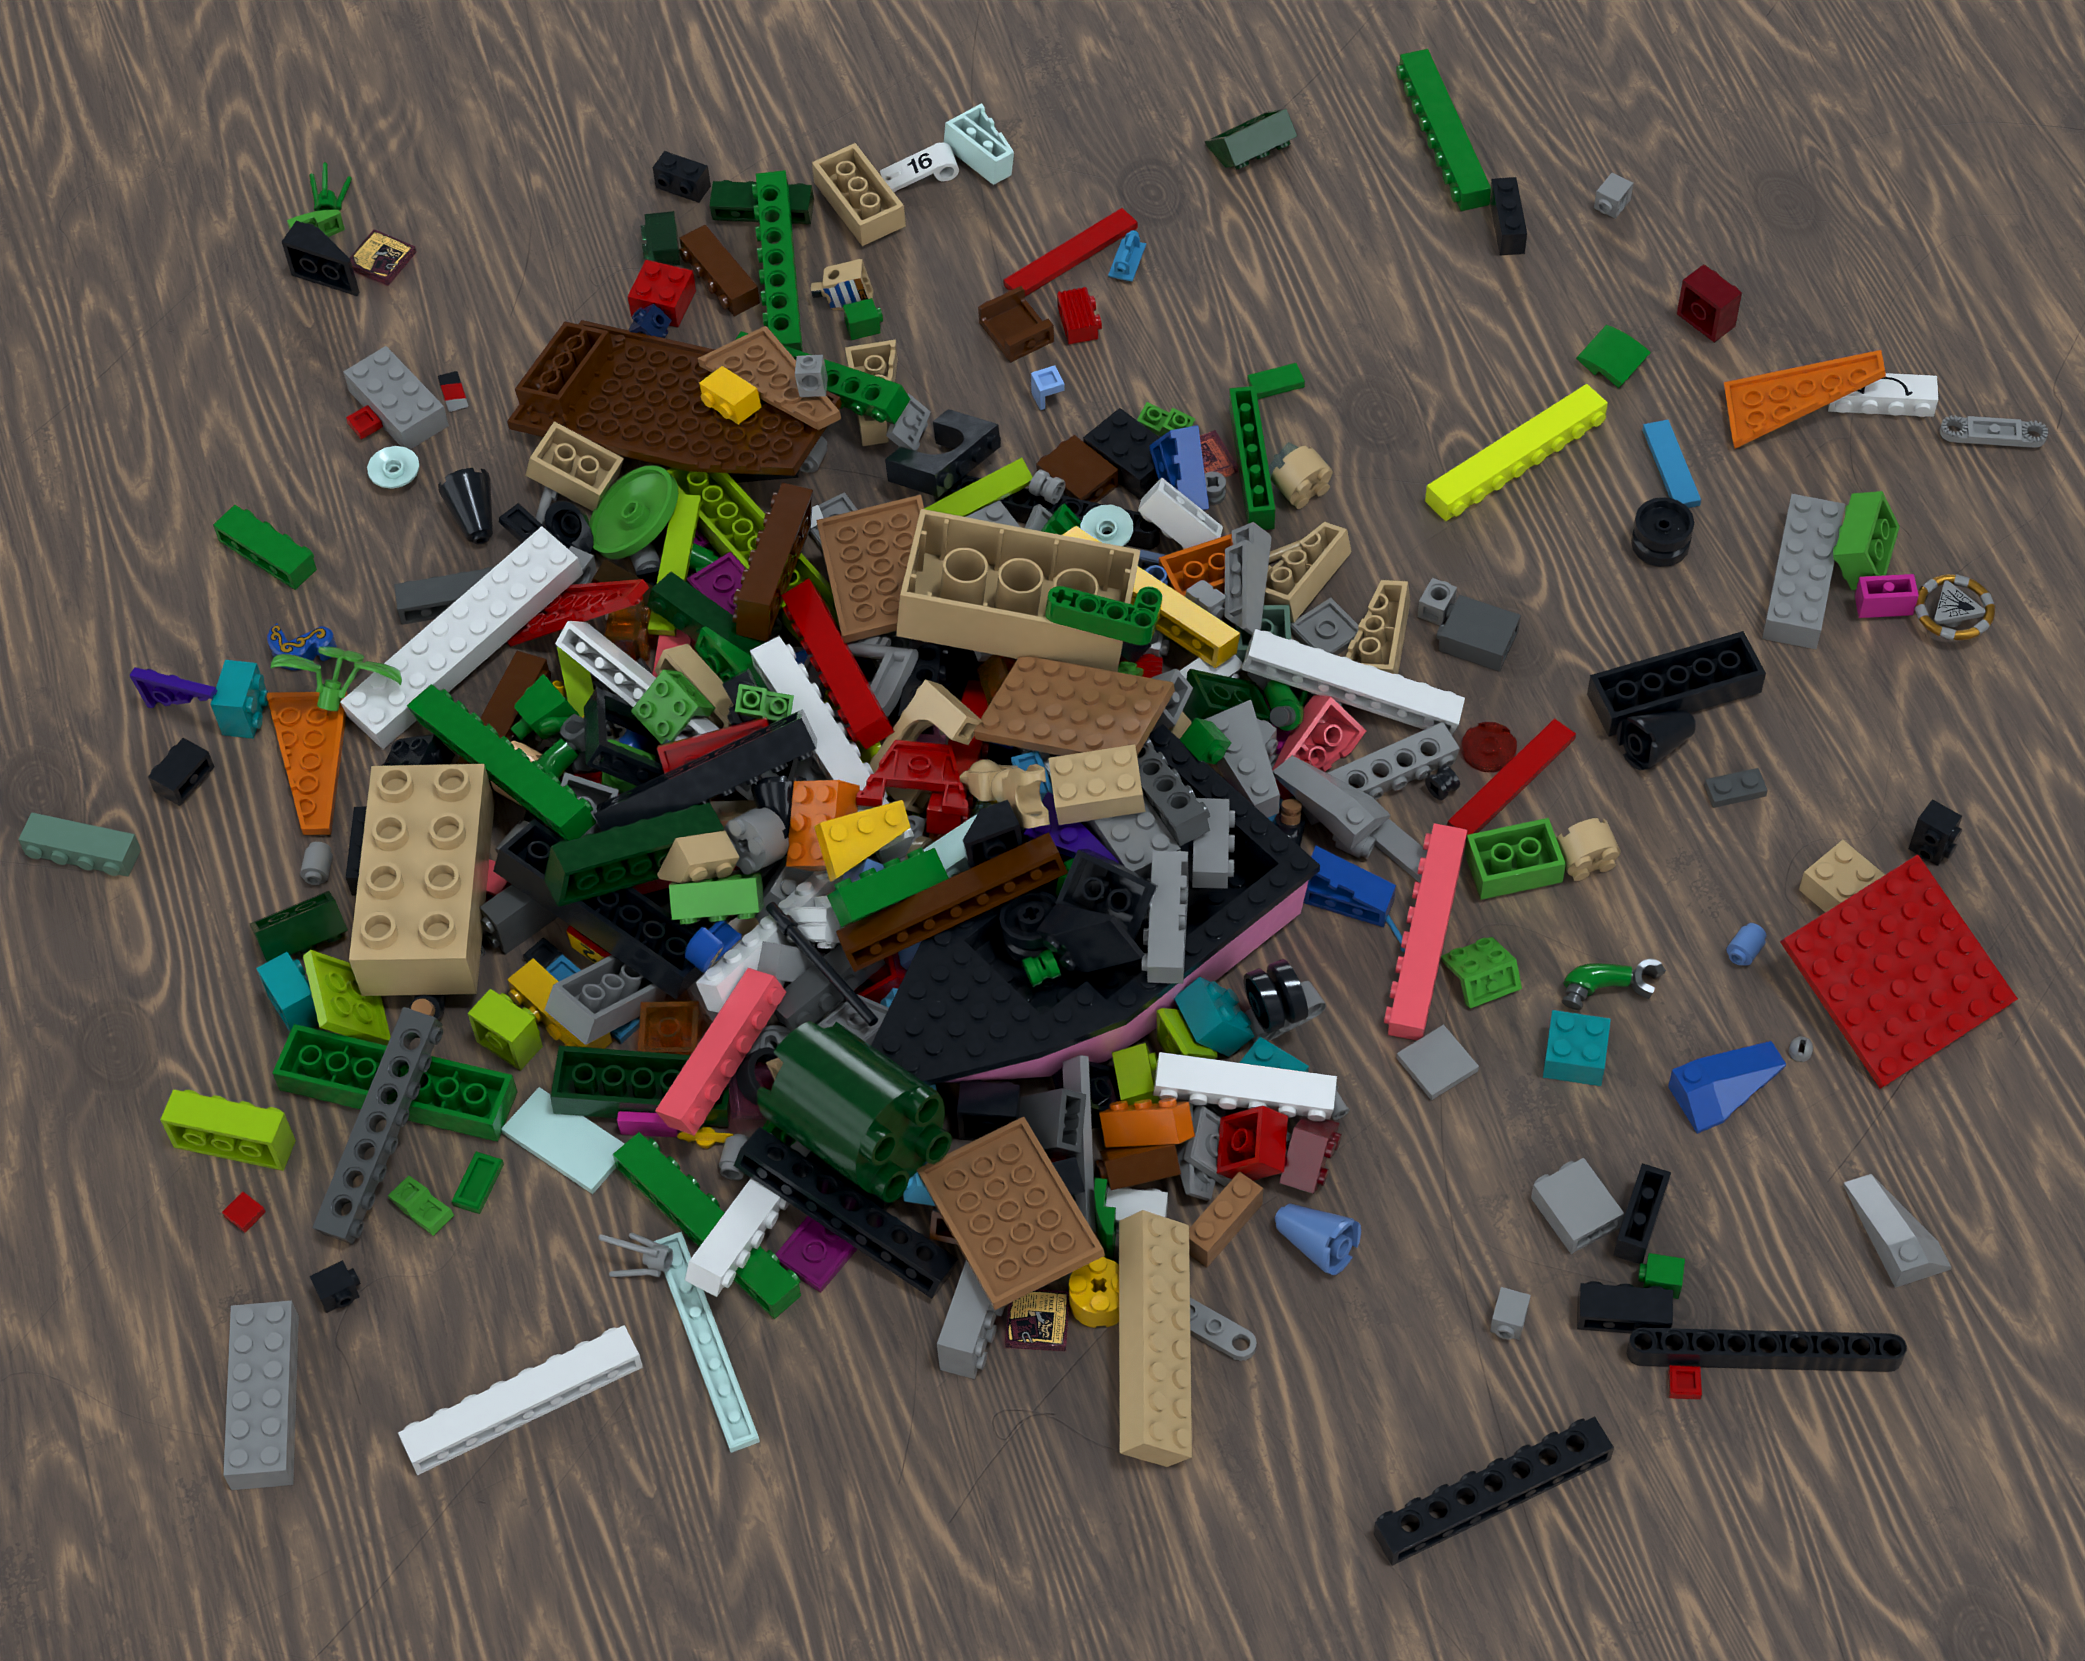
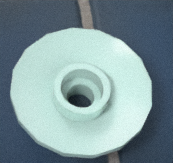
M401 446L386 447L376 452L369 460L367 466L368 476L372 482L382 488L389 489L403 487L410 483L417 476L420 468L416 454L412 450Z
M1100 505L1091 509L1083 517L1080 529L1102 543L1124 547L1130 541L1133 534V521L1129 513L1121 507ZM1105 531L1112 532L1111 534H1103Z

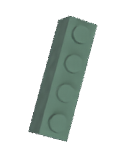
M32 812L18 839L25 855L30 858L48 859L60 865H76L84 870L95 869L104 871L112 876L123 875L129 877L141 851L135 834Z

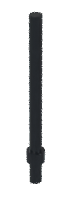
M775 902L769 903L766 906V911L777 922L779 930L785 936H790L870 1027L874 1026L878 1022L876 1015L797 928V922L790 915H786Z

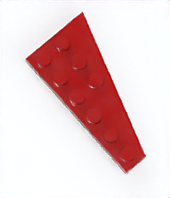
M643 579L570 585L506 642L511 647L564 629L567 621L585 622L629 606H635L643 599V594L648 590L649 586Z

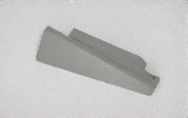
M1254 522L1232 530L1233 545L1225 548V618L1250 635H1253L1255 629L1261 630L1272 539L1269 533Z

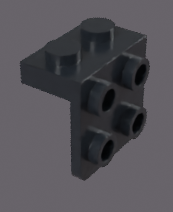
M435 734L401 738L392 744L391 751L382 766L450 765L455 754Z

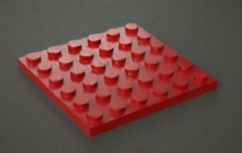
M1918 854L1780 941L1880 1089L2018 1000Z

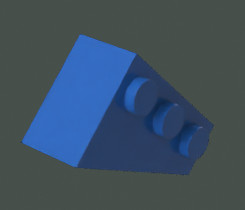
M1199 426L1170 430L1149 445L1158 479L1163 478L1205 512L1209 509V500Z
M1315 846L1311 857L1320 864V872L1309 879L1303 903L1384 927L1395 900L1396 885Z

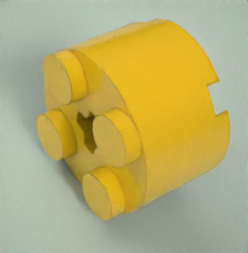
M1101 1257L1073 1271L1070 1276L1069 1303L1074 1317L1083 1325L1096 1328V1326L1110 1327L1119 1322V1264L1113 1260Z

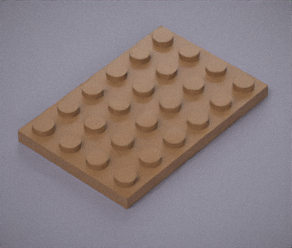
M921 495L816 520L844 643L897 631L900 594L920 510L924 509Z
M1019 657L981 718L982 723L975 727L973 731L974 736L977 740L1060 756L1135 744L1138 756L1175 692L1174 683L1043 658Z
M1025 1117L946 1154L943 1159L935 1164L928 1163L917 1169L927 1192L994 1310L1105 1256L1103 1247Z

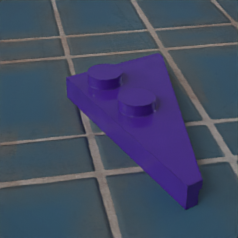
M134 667L129 675L148 708H154L158 702L164 706L190 703L194 697H198L200 701H207L212 699L218 692L216 687L181 679L176 675L160 674L152 669L144 670Z
M1050 792L1046 793L1042 803L1049 810L1050 825L1027 828L1024 832V841L1029 842L1049 832L1060 854L1075 858L1078 849H1090L1119 863L1081 822L1059 825L1054 795Z

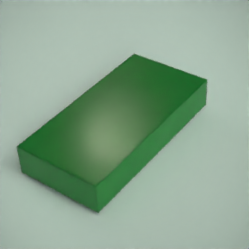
M1297 363L1247 375L1249 386L1256 387L1257 399L1305 387V380Z
M476 1151L451 1201L453 1206L480 1214L504 1166L503 1159Z

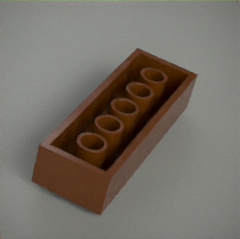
M782 483L778 493H773L771 499L772 510L771 512L766 511L763 527L765 528L763 531L759 530L756 539L757 548L756 550L752 549L748 561L750 567L743 570L741 577L742 587L741 589L737 588L734 594L733 604L737 605L733 614V623H736V635L768 642L783 603L781 595L787 592L811 528L812 489Z

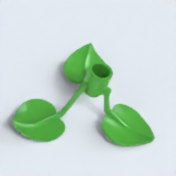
M320 646L318 652L323 655L338 658L333 679H326L325 684H322L321 666L314 664L312 660L291 654H280L275 656L271 662V669L285 666L316 672V692H319L317 707L330 711L339 710L341 698H345L347 689L360 669L384 675L396 681L399 685L402 683L401 673L397 668L383 663L362 662L364 655L354 651H344L337 647ZM344 659L354 662L355 667L341 688L342 683L338 681Z

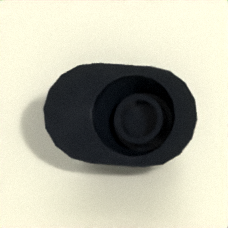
M557 501L551 504L545 514L546 528L568 548L573 546L590 554L594 545V536L589 526L587 514L581 508L568 501Z

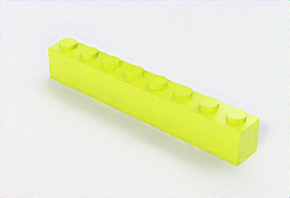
M1585 384L1428 484L1425 502L1444 521L1461 515L1472 504L1481 502L1486 495L1494 490H1500L1511 479L1520 477L1527 469L1542 463L1553 452L1562 450L1567 443L1581 438L1592 427L1601 425L1606 419L1608 402L1588 384Z

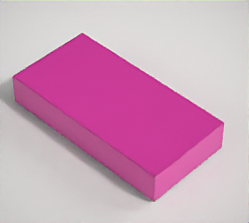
M618 1112L617 1123L621 1135H636L640 1132L643 1136L677 1137L678 1133H680V1130L668 1127L657 1113Z

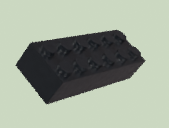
M1744 631L1592 674L1590 675L1587 695L1608 737L1617 735L1619 723L1630 716L1677 710L1693 713L1761 693L1766 672Z

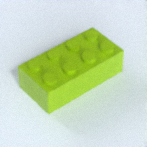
M173 1089L160 1119L174 1148L284 1171L296 1142L285 1113L274 1107H268L267 1109L255 1107L246 1101H240L239 1103L227 1101L225 1098L217 1095L212 1097L203 1096L193 1090L179 1091Z

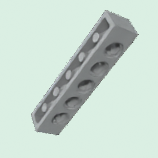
M1441 722L1330 771L1328 774L1349 785H1358L1360 788L1357 789L1377 800L1387 791L1392 789L1397 791L1416 778L1417 780L1426 778L1432 771L1437 770L1443 765L1452 766L1456 761L1460 748L1444 722ZM1422 752H1427L1431 756H1425ZM1398 763H1404L1408 767H1402ZM1375 773H1379V774L1383 775L1384 777H1383V778H1379V777L1375 776L1374 774H1375ZM1302 804V810L1310 824L1314 825L1320 822Z

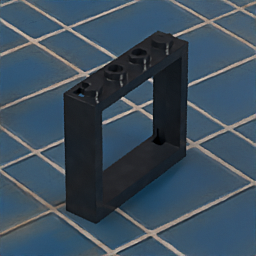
M596 687L584 706L586 765L635 786L664 774L661 763L607 741L606 720L659 742L631 712L633 706L623 698ZM599 754L603 756L601 760L595 759Z

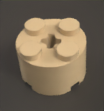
M1301 446L1282 459L1285 464L1281 469L1276 466L1271 475V481L1292 505L1297 509H1301L1309 502L1311 497L1315 495L1320 497L1329 490L1330 485L1328 482L1333 471L1313 447L1310 446L1309 449L1307 446Z
M1598 818L1584 820L1569 827L1570 833L1564 838L1562 834L1556 838L1566 863L1565 868L1574 881L1583 880L1590 875L1589 872L1598 869L1600 872H1607L1616 866L1615 860L1621 852L1605 819H1603L1602 823H1600Z

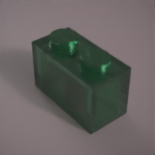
M675 212L644 214L645 225H641L642 240H647V243L642 244L644 259L649 258L650 261L679 266L680 255Z

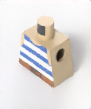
M862 259L828 266L824 269L823 282L811 283L812 297H826L832 310H843V305L870 298L873 299V288Z

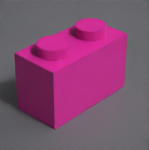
M1914 574L1859 577L1854 597L1858 617L1871 618L1913 615L1919 595Z

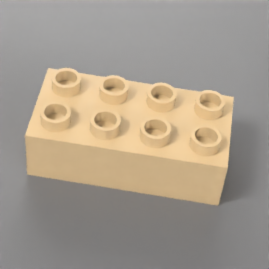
M921 509L900 594L896 636L1015 659L1030 656L1118 672L1123 641L1049 621L1045 615L1047 597L1050 589L1063 586L1131 604L1140 550Z
M485 764L371 766L349 962L362 996L477 994L483 925L480 921L483 917L480 906L486 901L495 805Z

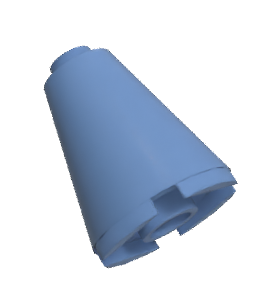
M1295 1204L1281 1207L1275 1216L1276 1229L1323 1272L1331 1275H1337L1343 1271L1352 1259V1256L1348 1255L1352 1246L1357 1248L1360 1242L1361 1225L1353 1218Z

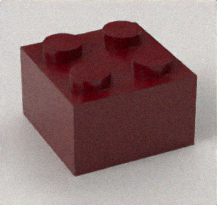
M1703 264L1683 279L1677 315L1715 343L1736 327L1742 292L1735 285H1731L1723 279L1716 271Z

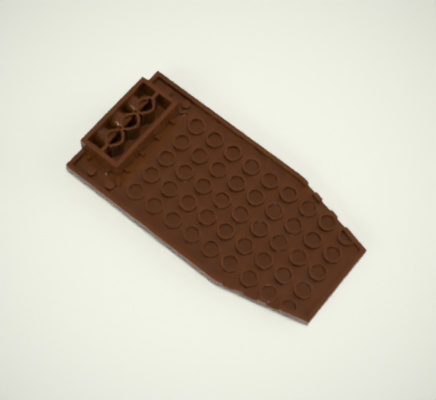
M581 320L579 324L566 321L562 324L515 388L519 406L507 421L508 427L511 430L544 437L553 422H556L617 455L689 472L794 476L827 428L826 426L817 430L760 399L761 408L738 425L731 419L724 418L714 408L707 407L701 399L702 393L699 382L712 374V372L700 367L698 358L715 349L643 333L629 332V330ZM826 391V396L839 410L842 405L840 397Z

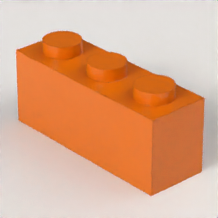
M1167 1098L1152 1104L1151 1099L1134 1102V1105H1128L1127 1101H1117L1111 1103L1109 1109L1099 1113L1106 1147L1180 1144L1195 1137L1189 1101L1177 1102L1176 1098Z

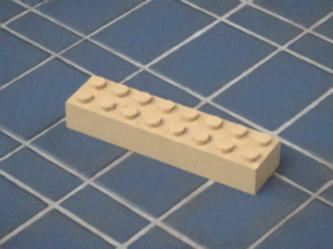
M1141 1210L1119 1221L1120 1454L1169 1467L1192 1458L1189 1225Z

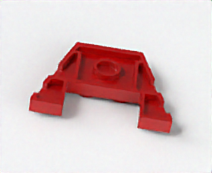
M895 740L880 760L876 772L871 774L866 780L864 789L859 790L857 793L856 805L882 806L886 787L927 790L930 792L939 791L944 792L942 802L943 814L968 816V802L964 796V788L959 778V770L952 745Z

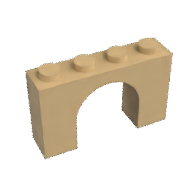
M925 679L894 726L895 732L886 737L883 745L877 754L873 756L869 765L873 773H875L879 767L880 760L895 740L916 742L919 735L933 725H936L951 740L968 745L974 737L973 731L975 727L982 723V720L943 685ZM886 787V792L896 801L903 800L905 810L923 814L932 795V792L927 790Z

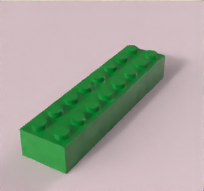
M294 1024L272 1074L281 1091L361 1109L387 1045ZM432 1056L431 1065L427 1072H423L419 1082L421 1084L420 1092L416 1099H412L409 1106L408 1121L498 1142L502 1133L501 1128L506 1123L518 1093L513 1075ZM409 1065L400 1068L398 1077H403L408 1073ZM397 1092L388 1096L387 1105L393 1104L397 1100Z

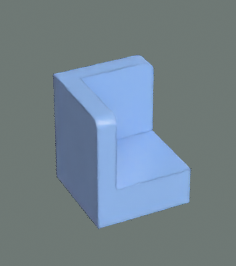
M1055 365L1031 373V393L1039 409H1046L1045 396L1065 391L1064 382Z

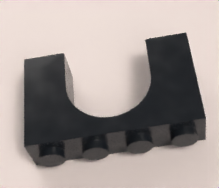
M948 409L933 421L935 442L938 445L954 450L943 454H924L899 447L885 459L888 482L935 497L941 496L1001 447L999 425Z

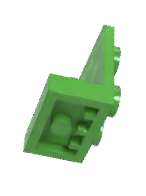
M663 669L632 708L631 712L663 745L674 742L694 716L709 717L716 708L682 672Z
M1493 937L1481 938L1474 944L1463 948H1455L1450 953L1441 956L1442 962L1460 979L1465 1004L1470 1009L1522 989L1516 958Z

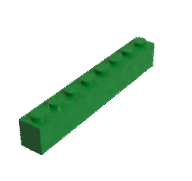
M1423 49L1400 54V62L1396 66L1397 77L1404 83L1405 95L1410 97L1412 101L1413 113L1418 114L1420 128L1422 132H1426L1429 148L1434 150L1436 165L1442 168L1444 183L1450 186L1452 201L1454 203L1457 202L1460 211L1488 206L1491 194L1490 184L1429 50Z
M638 1132L612 1154L616 1168L700 1247L725 1212L719 1208L720 1204L712 1194L708 1193L706 1195L699 1189L700 1185L690 1174L685 1176L680 1171L681 1168L673 1157L668 1156L666 1158L660 1152L661 1148L651 1137L646 1139ZM759 1246L757 1249H751L750 1257L744 1268H737L734 1281L771 1317L776 1319L801 1297L799 1286L801 1282L791 1269L786 1271L780 1265L778 1257L771 1250L765 1251Z

